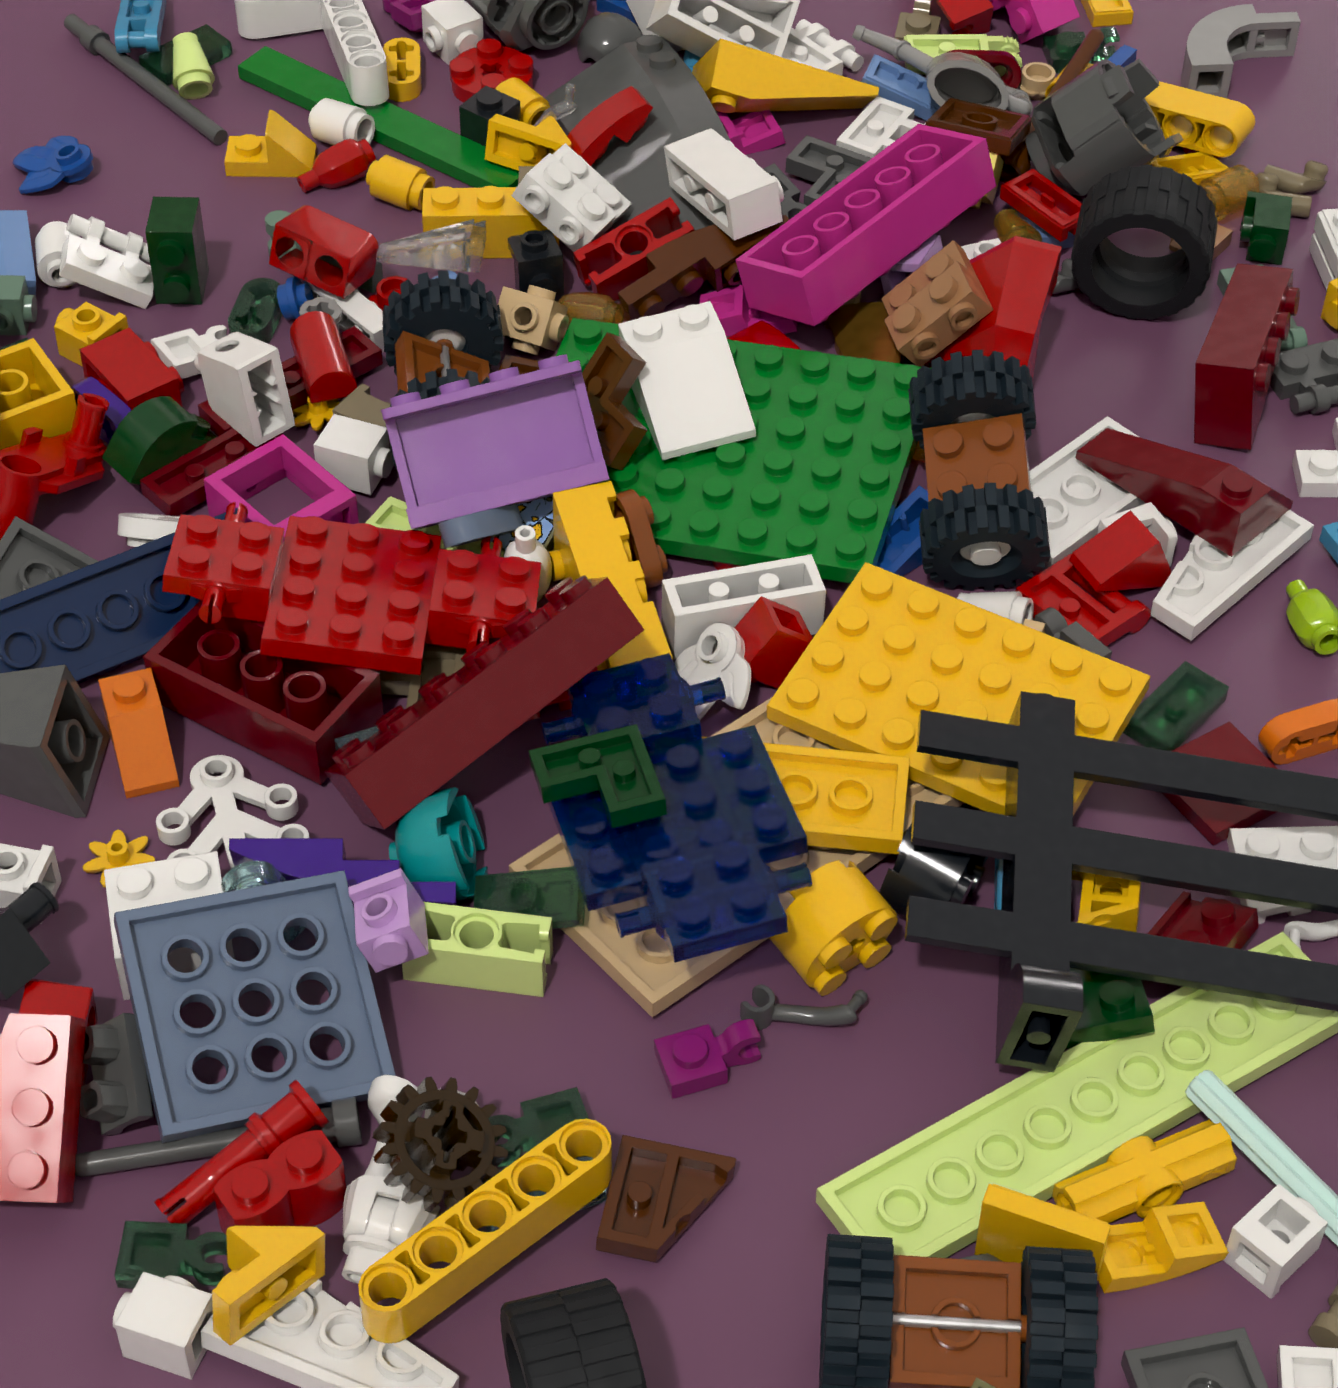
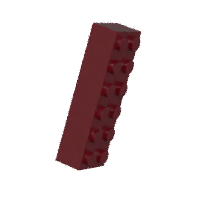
M584 575L575 581L571 577L564 579L545 594L549 601L547 604L534 612H531L528 608L514 616L503 626L507 632L506 635L492 644L485 640L473 647L461 657V661L465 666L448 677L443 672L432 678L418 690L422 697L420 700L406 709L402 705L393 708L376 721L375 725L379 731L363 742L359 738L349 741L331 756L335 764L327 769L325 774L362 824L384 830L644 631V628L608 577L588 579Z

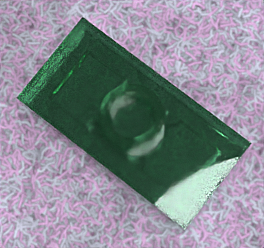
M205 24L190 31L197 35L209 65L233 54L231 41L209 25ZM172 40L161 45L160 52H146L138 56L141 66L167 86L173 84Z
M580 866L478 875L475 876L473 908L552 917V929L584 926L587 872Z

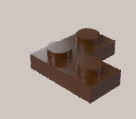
M607 332L583 370L582 375L605 463L611 468L623 470L648 431L622 404V401L647 362L620 336Z

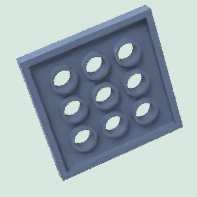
M345 871L114 913L116 935L132 1009L135 1015L161 1143L246 1126L245 1123L249 1121L248 1117L256 1112L261 1115L290 1092L289 1084L294 1080L301 1084L319 1108L332 1107L331 1101L356 1097L357 1102L368 1100V1092L372 1081L376 1077L383 1075L396 1076L368 963L356 945L354 907L349 897ZM303 926L314 934L316 944L308 950H295L285 942L283 934L291 927ZM235 937H247L256 943L259 954L250 961H237L228 954L226 944ZM177 948H190L200 956L201 965L192 972H179L169 964L168 955ZM305 980H317L326 986L329 998L322 1004L310 1005L299 998L296 987ZM248 991H260L270 999L272 1009L263 1016H250L241 1009L238 999ZM201 1002L212 1010L214 1019L203 1028H193L184 1023L180 1016V1010L188 1003ZM320 1034L332 1035L340 1042L342 1054L334 1060L319 1059L311 1051V1039ZM261 1046H273L283 1054L285 1064L278 1071L264 1072L254 1065L251 1054ZM212 1057L222 1062L227 1075L219 1083L205 1084L195 1077L192 1070L193 1065L202 1058Z

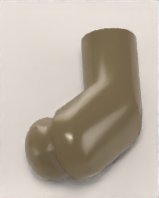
M1310 160L1305 164L1304 173H1294L1270 164L1266 166L1264 172L1278 176L1277 190L1284 193L1304 194L1321 190L1327 182L1324 178L1328 173V166Z

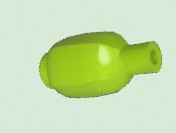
M1294 580L1290 582L1286 587V592L1291 599L1286 613L1296 636L1305 647L1316 650L1319 654L1328 655L1338 650L1337 607L1323 592L1314 588L1308 589L1304 581Z

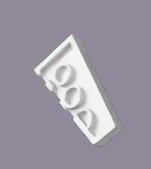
M1288 510L1232 557L1196 535L1190 543L1188 553L1182 561L1177 563L1153 600L1151 616L1192 641L1311 539L1314 524Z

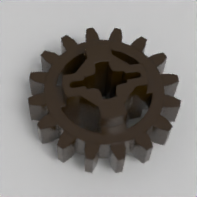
M426 1077L417 1087V1091L409 1084L403 1087L396 1096L397 1102L391 1100L380 1113V1116L386 1122L380 1123L373 1132L372 1137L386 1144L374 1156L375 1163H389L392 1168L391 1172L383 1180L384 1183L388 1186L401 1181L406 1186L401 1200L407 1203L416 1194L424 1197L423 1205L424 1210L427 1212H431L440 1203L441 1199L444 1200L447 1209L454 1206L498 1174L500 1171L495 1166H499L508 1157V1150L495 1145L507 1132L506 1127L491 1125L489 1122V1118L497 1109L495 1105L489 1104L480 1108L475 1103L479 1089L472 1087L465 1095L457 1093L456 1078L452 1077L447 1080L440 1090L437 1089L432 1077ZM431 1109V1114L428 1118L417 1117L413 1122L408 1121L409 1117L413 1114ZM467 1167H473L471 1173L465 1177L450 1180L451 1174L455 1170L464 1171Z

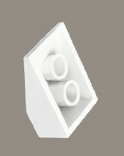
M711 301L688 305L684 308L644 316L618 324L619 336L647 362L631 388L662 460L756 437L755 425L726 334Z

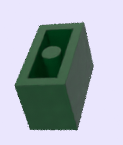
M153 196L145 233L156 304L202 305L209 266L199 197Z

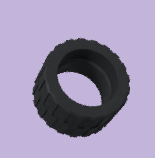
M1152 165L1128 166L1102 177L1101 181L1094 184L1088 190L1087 197L1083 199L1072 248L1071 270L1081 292L1085 293L1096 306L1106 309V312L1125 316L1128 319L1153 320L1163 316H1172L1181 309L1188 308L1195 302L1198 296L1202 295L1210 278L1217 232V217H1215V207L1212 200H1209L1207 192L1201 185L1193 182L1192 178L1164 166L1162 168ZM1146 228L1169 236L1182 248L1161 257H1140L1119 249L1107 237L1124 229Z
M607 1278L505 1302L500 1310L501 1333L511 1388H647L628 1314L616 1286Z

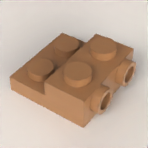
M954 240L881 298L889 315L884 321L897 350L916 366L921 367L994 310L964 249Z

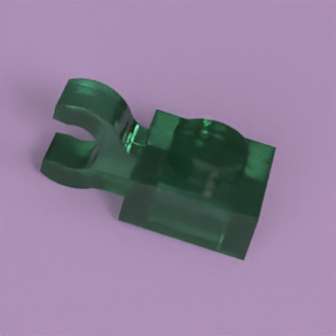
M1107 26L1100 29L1104 34V40L1089 63L1093 64L1094 61L1102 59L1108 60L1116 52L1114 46L1104 47L1110 42L1120 41V36L1115 27ZM1084 31L1062 32L1058 35L1043 36L1042 51L1048 65L1055 69L1056 74L1060 73L1067 66L1086 37Z

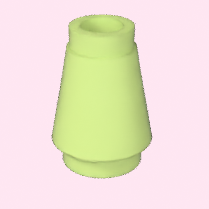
M191 32L180 33L172 40L173 87L185 99L193 100L206 97L213 90L212 84L215 81V76L197 35Z

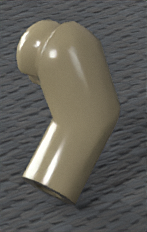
M1259 172L1255 176V187H1251L1252 192L1293 197L1291 216L1309 217L1312 196L1284 193L1277 190L1279 178L1276 174Z

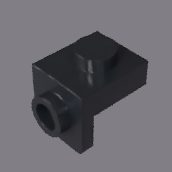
M533 230L525 232L523 235L509 237L508 248L514 259L516 290L527 293L529 285H534L556 292L554 301L565 300L563 254L553 233L550 230Z

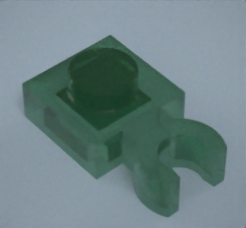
M575 1087L520 1102L521 1117L517 1119L508 1115L490 1117L489 1122L491 1125L506 1127L507 1132L502 1138L509 1140L504 1144L497 1145L508 1150V1157L497 1167L512 1164L522 1156L523 1152L530 1151L565 1124L576 1119H589L578 1088Z
M125 1221L114 1274L117 1288L134 1289L143 1271L162 1278L169 1275L181 1278L183 1275H191L204 1285L217 1286L226 1275L224 1264L208 1263L205 1260L215 1254L227 1255V1236L221 1232H207L198 1236L195 1240H189L187 1224Z

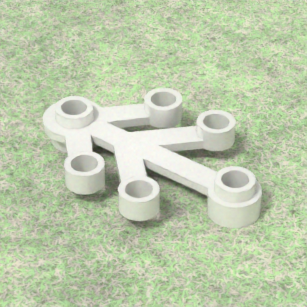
M226 755L209 756L196 763L190 772V783L193 790L178 808L165 809L156 818L159 839L167 845H179L190 837V826L209 805H213L216 815L188 849H178L172 852L167 859L214 852L224 843L235 884L231 891L267 884L257 879L255 875L234 866L229 851V838H310L308 830L300 824H288L280 828L238 810L236 798L266 809L268 816L274 820H288L294 817L299 809L297 792L289 784L280 783L268 788L245 778L244 769L240 762ZM279 800L288 801L284 804H275V802ZM173 824H179V825H181V826H179L178 828H175V829H168V828H167L168 826L173 825Z

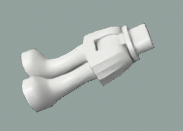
M392 1075L379 1076L372 1081L368 1092V1107L379 1125L381 1122H386L380 1116L386 1105L391 1100L397 1102L396 1096L408 1084L417 1091V1087L406 1079ZM457 1090V1093H460V1094H462V1095H465V1094H466V1093H464V1092H461V1091H458V1090ZM431 1109L425 1110L424 1118L430 1116ZM423 1111L413 1114L409 1117L408 1121L413 1122L417 1117H421ZM379 1141L376 1143L373 1156L365 1174L353 1180L347 1186L343 1202V1237L345 1240L343 1251L348 1256L341 1275L346 1280L357 1284L369 1266L436 1219L440 1207L437 1205L431 1212L425 1211L423 1205L424 1197L416 1194L407 1203L402 1201V1194L406 1186L401 1181L388 1186L384 1183L383 1180L391 1172L392 1168L389 1163L380 1164L374 1161L376 1153L386 1145Z

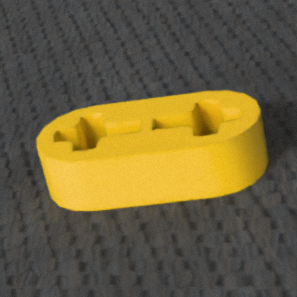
M400 37L391 39L383 46L388 74V99L397 102L411 101L416 99L422 90L420 46L415 40Z

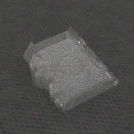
M474 219L381 243L376 260L380 263L479 273L486 243V220L475 223Z

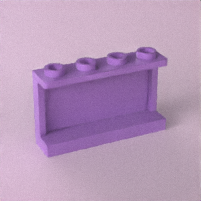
M567 354L554 356L538 361L539 370L520 375L518 367H511L488 374L489 383L470 387L469 379H464L439 386L441 395L421 399L419 392H411L390 398L392 407L382 409L381 413L386 423L407 505L406 512L412 530L438 525L441 522L480 511L553 496L554 492L609 481L579 360L569 362Z

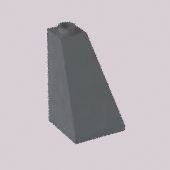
M66 665L0 673V794L74 818L86 817L110 735Z

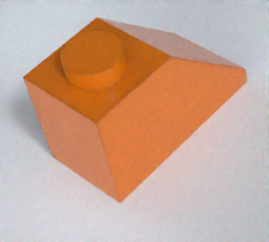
M151 668L98 679L106 722L126 799L180 787L164 714Z

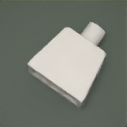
M234 332L201 348L197 352L194 365L202 375L211 409L252 445L257 447L295 426L278 348L240 332Z

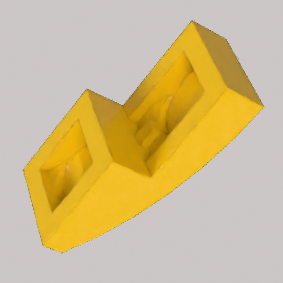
M1204 1201L1151 1207L1141 1222L1111 1225L1098 1281L1104 1293L1143 1287L1183 1276L1224 1260L1229 1252Z

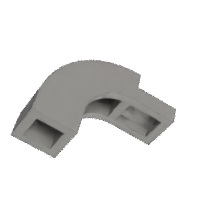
M1243 4L1223 8L1205 16L1195 24L1189 33L1181 73V87L1227 99L1233 62L1246 58L1294 56L1301 23L1298 13H1256L1253 4Z

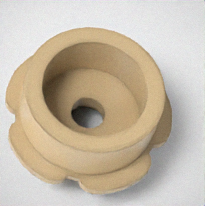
M1042 62L1026 64L1022 68L1019 84L1020 90L1027 92L1031 100L1045 99L1046 88L1055 79V69Z

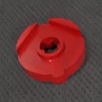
M487 38L480 40L476 48L464 51L451 60L449 64L452 91L454 96L463 103L483 87L488 86L495 89L500 83L509 78H519L533 89L534 68L532 57L516 49L502 46L501 42L496 39Z

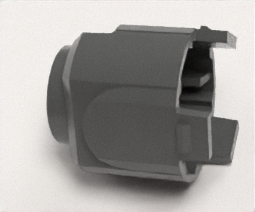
M465 0L483 17V22L506 46L518 51L533 46L542 50H550L570 41L584 24L590 0Z
M1102 59L1035 105L1031 119L1035 130L1026 137L1028 153L1038 172L1071 196L1074 194L1079 196L1087 195L1088 190L1094 184L1101 181L1102 177L1109 173L1117 172L1120 168L1148 165L1159 157L1163 158L1170 154L1173 147L1183 141L1180 133L1172 135L1165 140L1160 124L1145 100V97L1159 86V81L1140 59L1125 67L1121 65L1116 66L1111 61Z

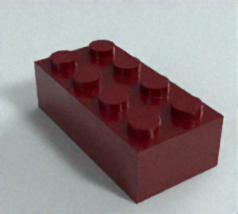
M200 600L143 656L145 669L151 668L161 705L321 785L328 778L325 771L335 764L331 756L355 738H359L362 741L376 726V721L383 716L380 674L367 668L260 655L261 636L265 622L221 617L219 622L211 624V610L208 623H205L198 614L203 601Z

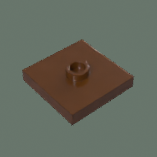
M950 98L926 121V125L986 138L989 152L1009 156L1030 132L1032 117Z

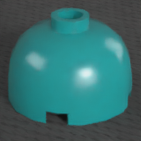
M453 787L433 792L399 819L395 831V842H391L389 845L390 860L400 861V868L410 882H456L457 901L481 896L486 890L488 868L485 866L476 871V851L485 850L483 834L470 800L466 795L455 797L459 789Z

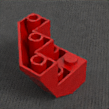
M1014 236L969 260L994 310L944 348L924 366L932 368L931 361L938 357H941L944 361L951 360L950 353L961 351L962 357L972 356V350H983V356H990L993 351L1003 353L1004 360L1013 356L1019 359L1020 366L1026 365L1030 371V376L1032 375L1033 383L1041 321L1057 283L1062 246Z

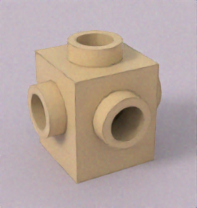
M529 285L527 293L503 286L498 305L501 314L503 336L513 339L511 348L537 356L540 347L556 351L558 342H562L569 327V317L566 315L568 307L554 301L556 292L534 285Z

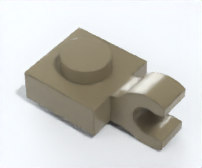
M915 0L913 13L900 12L894 38L904 40L906 35L939 34L941 17L931 15L932 0Z

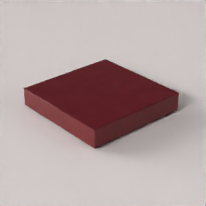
M1230 721L1172 750L1173 752L1278 769ZM1162 793L1213 846L1228 838L1230 828H1248L1277 812Z

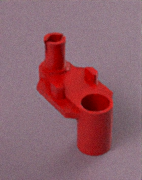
M83 393V396L78 395V404L71 431L50 438L42 436L43 429L30 427L23 430L20 444L0 450V540L15 516L33 525L41 495L46 493L60 494L103 478L104 459L102 456L106 446L99 438L106 411L110 404L108 400L90 393Z

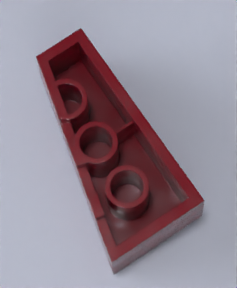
M1237 263L1195 363L1194 443L1245 450L1252 449L1274 368L1278 364L1282 341H1286L1288 338L1290 316H1296L1298 311L1300 289L1293 287V269Z

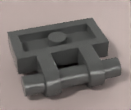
M1338 338L1280 352L1270 387L1280 400L1290 398V407L1295 414L1305 411L1317 414L1328 411L1330 405L1338 404Z

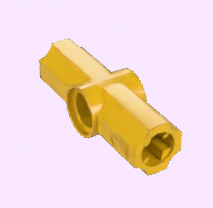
M1209 1119L1156 1142H1153L1148 1136L1132 1138L1116 1148L1108 1157L1106 1163L1055 1183L1052 1196L1056 1205L1108 1223L1134 1212L1139 1217L1145 1218L1151 1207L1174 1205L1185 1190L1234 1170L1237 1157L1228 1132L1221 1123L1216 1124Z

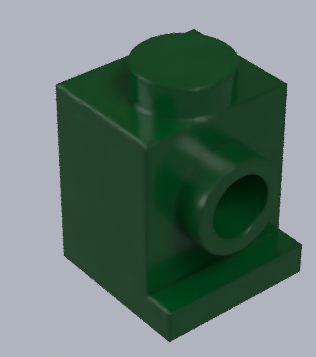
M1252 191L1247 192L1239 240L1248 242L1247 261L1282 265L1290 228L1293 197Z

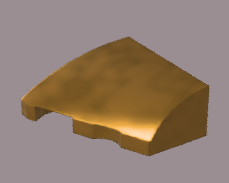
M864 302L841 306L831 313L824 322L826 329L831 328L835 337L834 348L837 355L904 364L905 356L897 350L884 321L889 315L883 302Z

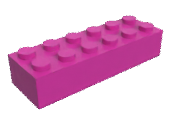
M917 124L736 259L749 308L811 326H816L826 321L831 313L848 300L857 297L866 286L879 276L888 273L897 262L909 253L919 249L923 242L939 230L946 228L954 218L967 208L976 205L980 198L996 187L986 138Z

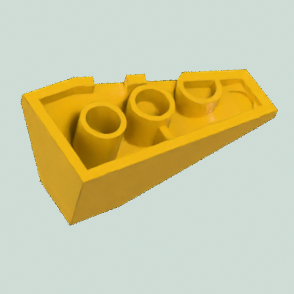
M721 38L693 66L692 70L693 75L705 91L715 111L722 113L759 112L765 110L859 109L865 107L879 93V87Z

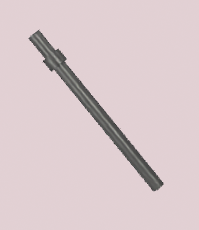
M69 14L65 18V28L80 39V44L93 55L103 56L215 145H221L226 141L227 131L129 55L117 53L116 46L110 42V37L106 32L96 25H88L75 14Z

